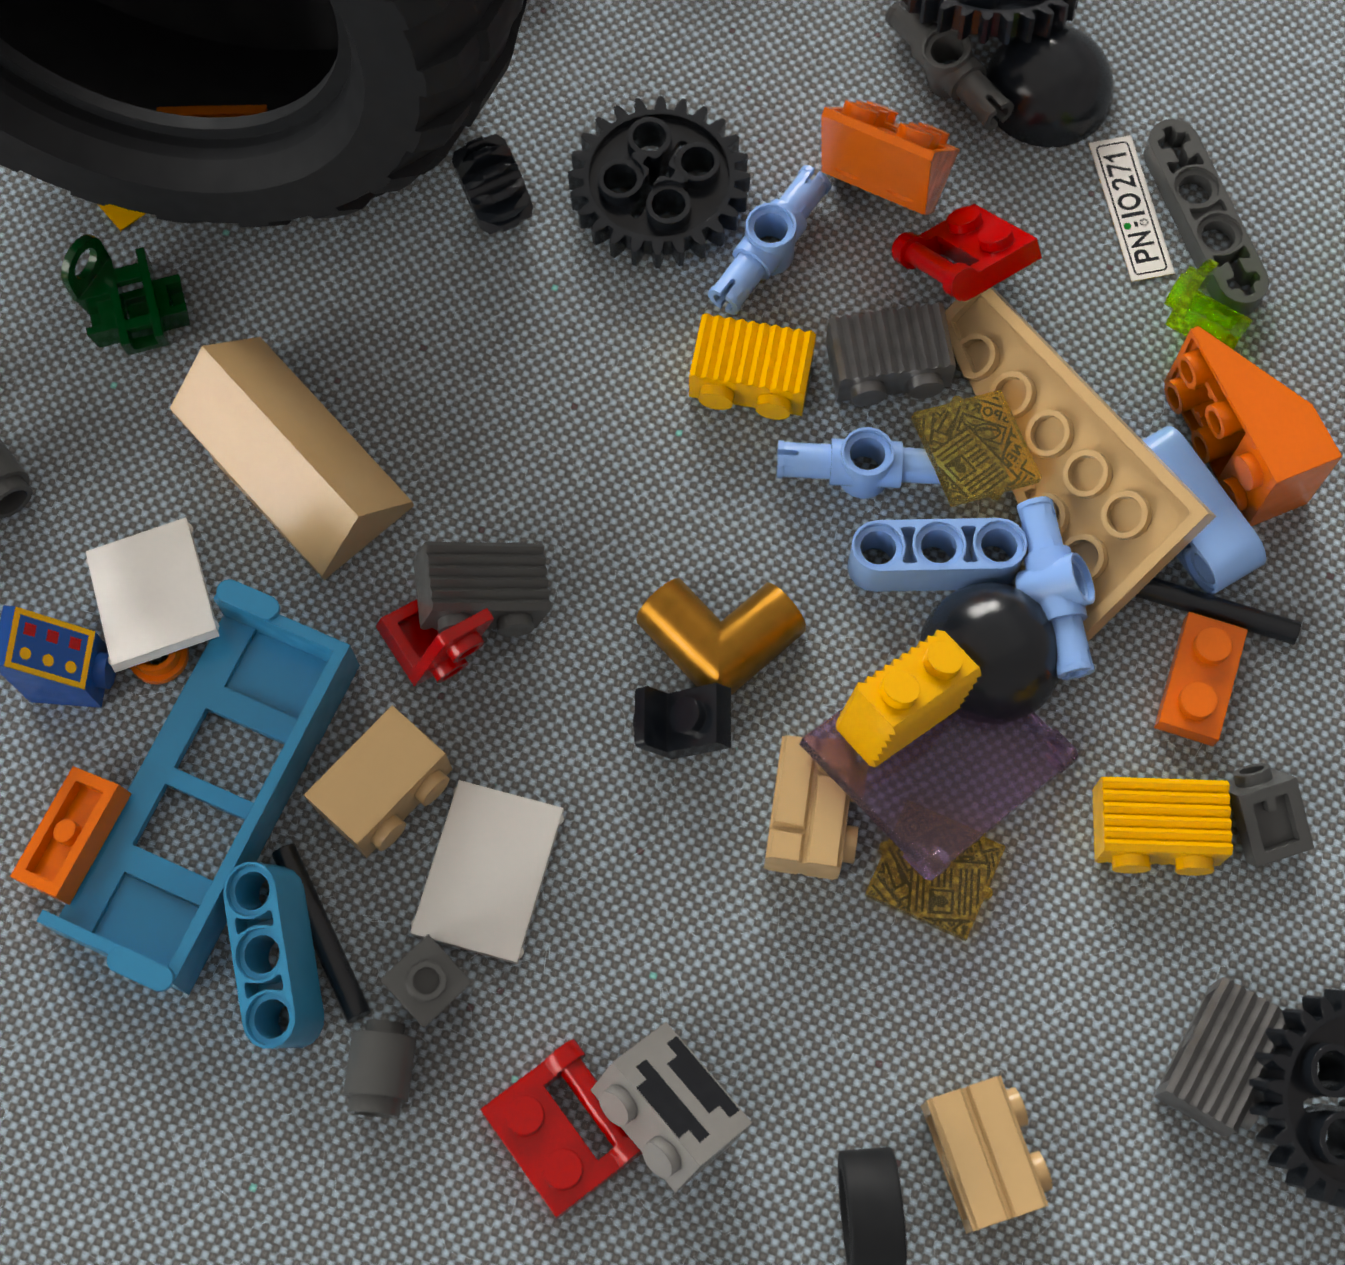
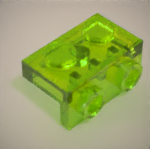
M1209 258L1198 269L1189 266L1185 274L1181 273L1165 300L1164 305L1173 309L1165 325L1185 336L1188 335L1190 329L1200 326L1235 350L1253 320L1203 294L1219 265L1218 262Z

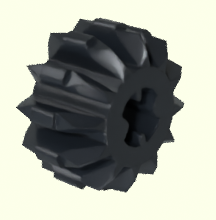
M498 134L484 138L481 136L466 142L465 146L453 152L452 163L480 229L488 234L501 230L505 232L519 226L520 222L532 216L533 205L530 200L531 197L527 191L518 164L504 138Z

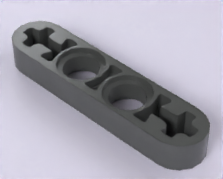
M1178 119L1163 120L1157 123L1149 134L1143 153L1145 163L1213 302L1219 310L1227 315L1236 317L1247 316L1258 308L1268 291L1269 278L1267 271L1197 132L1185 121ZM1167 141L1171 148L1181 147L1178 158L1171 148L1161 149L1162 143ZM1177 165H1179L1180 169L1175 172ZM1191 183L1199 185L1207 192L1208 200L1199 204L1190 203L1181 196L1179 187ZM1207 230L1222 231L1229 237L1231 247L1221 251L1211 249L1204 243L1202 233ZM1237 260V262H1236V264H1235V266H1234V268H1233V270H1232L1230 264H1232L1234 261ZM1233 278H1235L1239 286L1249 285L1251 287L1248 295H1245L1240 288L1233 290L1229 288Z

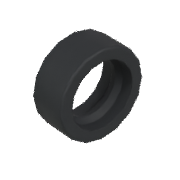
M890 1147L839 1151V1201L847 1265H907L904 1207L894 1150Z

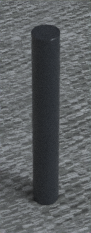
M1155 577L1135 596L1187 613H1196L1245 628L1249 632L1292 645L1295 644L1301 629V622Z
M295 844L282 846L272 853V857L276 865L294 870L301 878L305 889L314 949L347 1022L358 1021L371 1013L370 1007Z

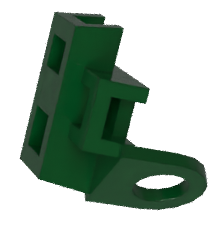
M84 234L77 238L68 249L61 266V278L72 299L90 315L92 326L86 328L87 336L99 348L120 343L127 355L170 345L167 331L190 325L179 274L155 280L152 264L144 247L135 249L138 263L116 268L111 255L109 256L102 241L91 234ZM89 249L90 254L86 266L79 274L75 275L78 259L85 250ZM139 282L143 283L144 288L123 293V286Z

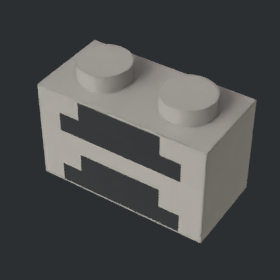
M667 1022L614 1060L590 1090L599 1100L600 1107L605 1116L624 1130L642 1152L644 1161L655 1175L664 1178L675 1193L724 1153L752 1124V1121Z

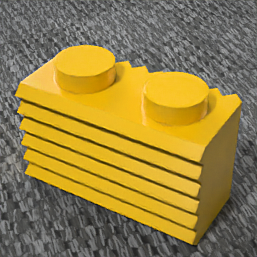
M702 314L689 374V397L698 398L702 405L715 410H727L733 404L756 408V412L759 415L774 420L786 419L790 414L802 416L813 363L816 333L812 330L804 332L800 328L793 330L788 326L781 328L777 324L772 326L767 323L758 324L754 320L747 322L744 319L735 320L732 317L723 318L720 315Z
M936 630L933 636H927L925 642L919 641L916 648L911 647L908 653H902L899 659H893L890 665L885 664L881 671L876 670L872 677L867 676L864 683L858 682L836 721V730L869 766L877 767L961 708L960 704L965 701L964 698L973 689L972 685L982 675L980 667L945 631Z
M1101 777L1092 789L1095 862L1112 863V871L1125 874L1148 872L1151 870L1152 864L1174 865L1175 873L1186 876H1201L1214 873V867L1220 866L1233 853L1229 781Z

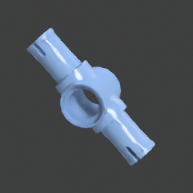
M809 165L802 166L798 175L780 199H773L770 203L758 205L749 212L746 219L745 236L732 253L734 260L716 284L708 291V297L714 305L721 309L724 303L728 301L725 312L736 315L761 280H767L771 276L783 273L790 267L794 259L795 243L807 228L806 219L822 197L831 189V182L824 173L819 171L814 179L811 180L810 177L813 175L815 168ZM773 236L781 241L767 243L761 241L760 238Z
M872 427L858 428L850 432L845 439L831 438V444L784 442V440H778L776 478L829 479V485L841 486L846 493L860 499L873 498L882 493L885 488H900L901 483L947 484L950 486L947 481L946 483L943 482L944 478L941 479L937 468L954 484L955 480L943 467L956 459V454L942 464H939V462L956 451V449L953 448L941 458L935 460L936 457L948 449H941L931 456L928 448L903 447L902 441H891L886 433ZM858 457H868L876 461L879 467L871 470L860 469L852 460ZM949 469L948 471L955 477L954 469Z
M1046 496L1027 499L1016 506L1021 527L1027 539L1028 552L1023 558L1025 570L1019 571L1016 575V588L1039 603L1047 619L1052 622L1057 643V677L1061 678V680L1085 677L1095 672L1083 621L1088 617L1086 606L1093 604L1095 601V588L1091 573L1083 558L1076 552L1072 553L1071 548L1063 544L1053 500Z

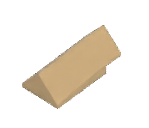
M261 337L203 345L170 406L171 412L209 452L216 465L323 580L327 579L414 507L410 498Z

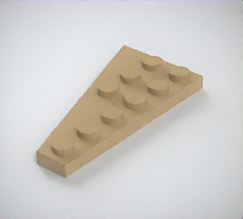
M991 287L968 301L955 300L945 311L953 353L964 378L969 380L978 403H987L1000 407L1002 410L979 404L981 407L980 416L983 409H989L992 413L989 419L981 416L983 422L1006 429L1001 448L998 447L1000 454H1002L1009 429H1011L1010 436H1014L1016 440L1014 441L1009 438L1008 443H1011V445L1005 451L1004 458L1008 454L1016 459L1014 465L1012 464V459L1010 462L1008 461L1009 458L1005 461L1012 467L1008 470L1013 472L1012 474L1015 477L1019 473L1021 474L1019 482L1011 487L1017 503L1019 504L1027 499L1040 496L1052 499L1063 544L1069 546L1072 553L1076 552L1083 558L1091 573L1095 588V601L1093 604L1086 606L1088 617L1083 621L1089 642L1216 515L994 287ZM984 411V416L988 417L989 412ZM994 412H998L1001 414L999 423L996 422L997 419L993 417ZM1006 419L1004 423H1008V425L1002 424L1001 420ZM997 429L1000 432V436L995 440V443L999 445L1003 430ZM992 433L993 438L997 437V434ZM1013 446L1020 449L1021 452L1017 451L1019 458L1009 453V451L1015 453L1012 448ZM1024 461L1026 462V464L1023 467L1022 471L1031 475L1033 479L1018 471L1024 463ZM1003 468L1008 482L1011 484L1015 479ZM1024 477H1027L1023 484L1019 485Z

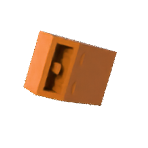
M845 100L843 107H824L821 115L822 173L920 214L928 215L934 213L960 150L946 144L950 136L949 133L922 122H918V124L909 122V125L902 122L897 124L895 120L898 112L868 100L866 103L856 100V103Z
M1200 326L1190 329L1164 381V391L1171 409L1176 414H1182L1192 433L1193 449L1205 464L1208 463L1219 484L1251 526L1306 505L1342 458L1339 449L1313 404Z

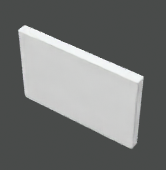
M186 517L85 551L87 556L86 564L89 566L109 654L108 663L115 673L220 636L218 631L219 623L215 620L192 535L193 527Z
M459 780L453 790L454 797L416 916L411 922L410 934L423 939L429 934L435 942L518 964L524 954L523 946L559 826L564 821V808Z

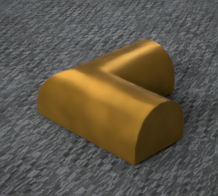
M674 578L661 586L647 599L640 608L636 618L637 624L697 687L719 683L731 688V695L806 631L805 620L797 606L780 588L769 582L724 620L720 621L680 578Z

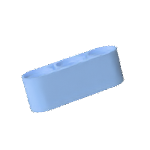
M1166 426L1143 439L1146 445L1216 515L1176 555L1195 583L1206 593L1214 595L1263 566L1267 558L1259 536L1186 438L1174 427Z
M1003 518L875 520L860 526L853 535L847 569L849 577L855 585L873 592L958 590L972 584L984 582L1009 584L1015 578L1026 554L1027 539L1024 531L1018 524ZM989 546L999 547L1007 553L1009 560L1004 562L993 561L987 558L982 549ZM930 547L940 548L947 553L950 560L944 563H935L928 560L922 551ZM872 548L880 549L886 552L891 560L884 564H873L863 557L862 552Z

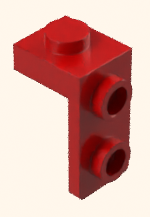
M416 599L380 618L375 627L415 687L431 677H434L437 683H442L462 671L469 664L465 658L484 645L485 641L481 636L492 623L494 617L489 609L486 608L439 634L438 630L433 628L427 630L420 628Z

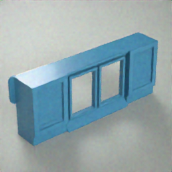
M232 579L222 581L217 586L216 594L213 598L223 613L219 622L218 631L220 636L209 640L128 789L132 793L73 900L70 905L65 904L59 917L42 910L37 919L38 923L54 933L107 957V965L115 973L157 992H164L172 987L185 994H190L227 923L223 889L228 874L236 866L244 862H256L311 755L317 744H320L360 666L349 644L280 615V605L274 597ZM208 711L284 744L254 803L178 769ZM167 787L244 820L213 881L136 846Z

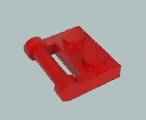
M976 204L954 210L948 215L946 220L920 235L913 232L902 233L895 239L891 249L894 261L907 269L918 268L942 283L945 293L958 301L964 302L976 297L1042 258L1036 237ZM941 254H943L944 256L948 257L949 259L953 260V261L956 262V263H955V264L952 263L951 261H949V260H947L946 258L942 257Z
M575 1039L569 1040L557 1048L541 1064L480 1109L557 1219L642 1154L624 1130L605 1116L600 1107L599 1100L590 1091L597 1080L582 1061L586 1054ZM561 1076L613 1147L598 1160L546 1089Z

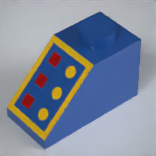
M3 605L0 619V674L31 703L102 708L105 689H110L113 686L116 673L108 663L109 654L107 646L95 631L16 606Z

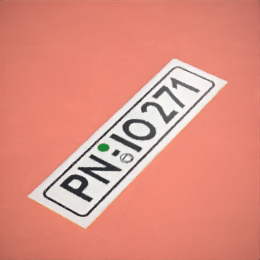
M1132 136L1090 142L1089 147L1131 282L1175 274Z

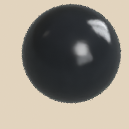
M1065 25L1062 31L1051 28L1049 38L1032 33L1031 43H1025L1016 36L1010 37L1009 45L1002 43L986 67V77L1014 104L1013 112L1005 122L1002 123L996 116H993V118L998 122L1000 129L1023 143L1038 147H1064L1086 139L1099 129L1110 111L1114 83L1108 59L1103 50L1090 36L1074 27Z
M984 582L960 588L944 598L926 619L919 641L925 642L927 636H933L936 630L945 631L981 670L982 675L972 685L973 689L968 692L969 695L960 704L961 708L951 714L957 719L987 727L1013 724L1027 718L1041 708L1057 687L1060 679L1057 677L1056 672L1057 643L1052 622L1047 619L1041 605L1017 589L1016 586L1005 583Z

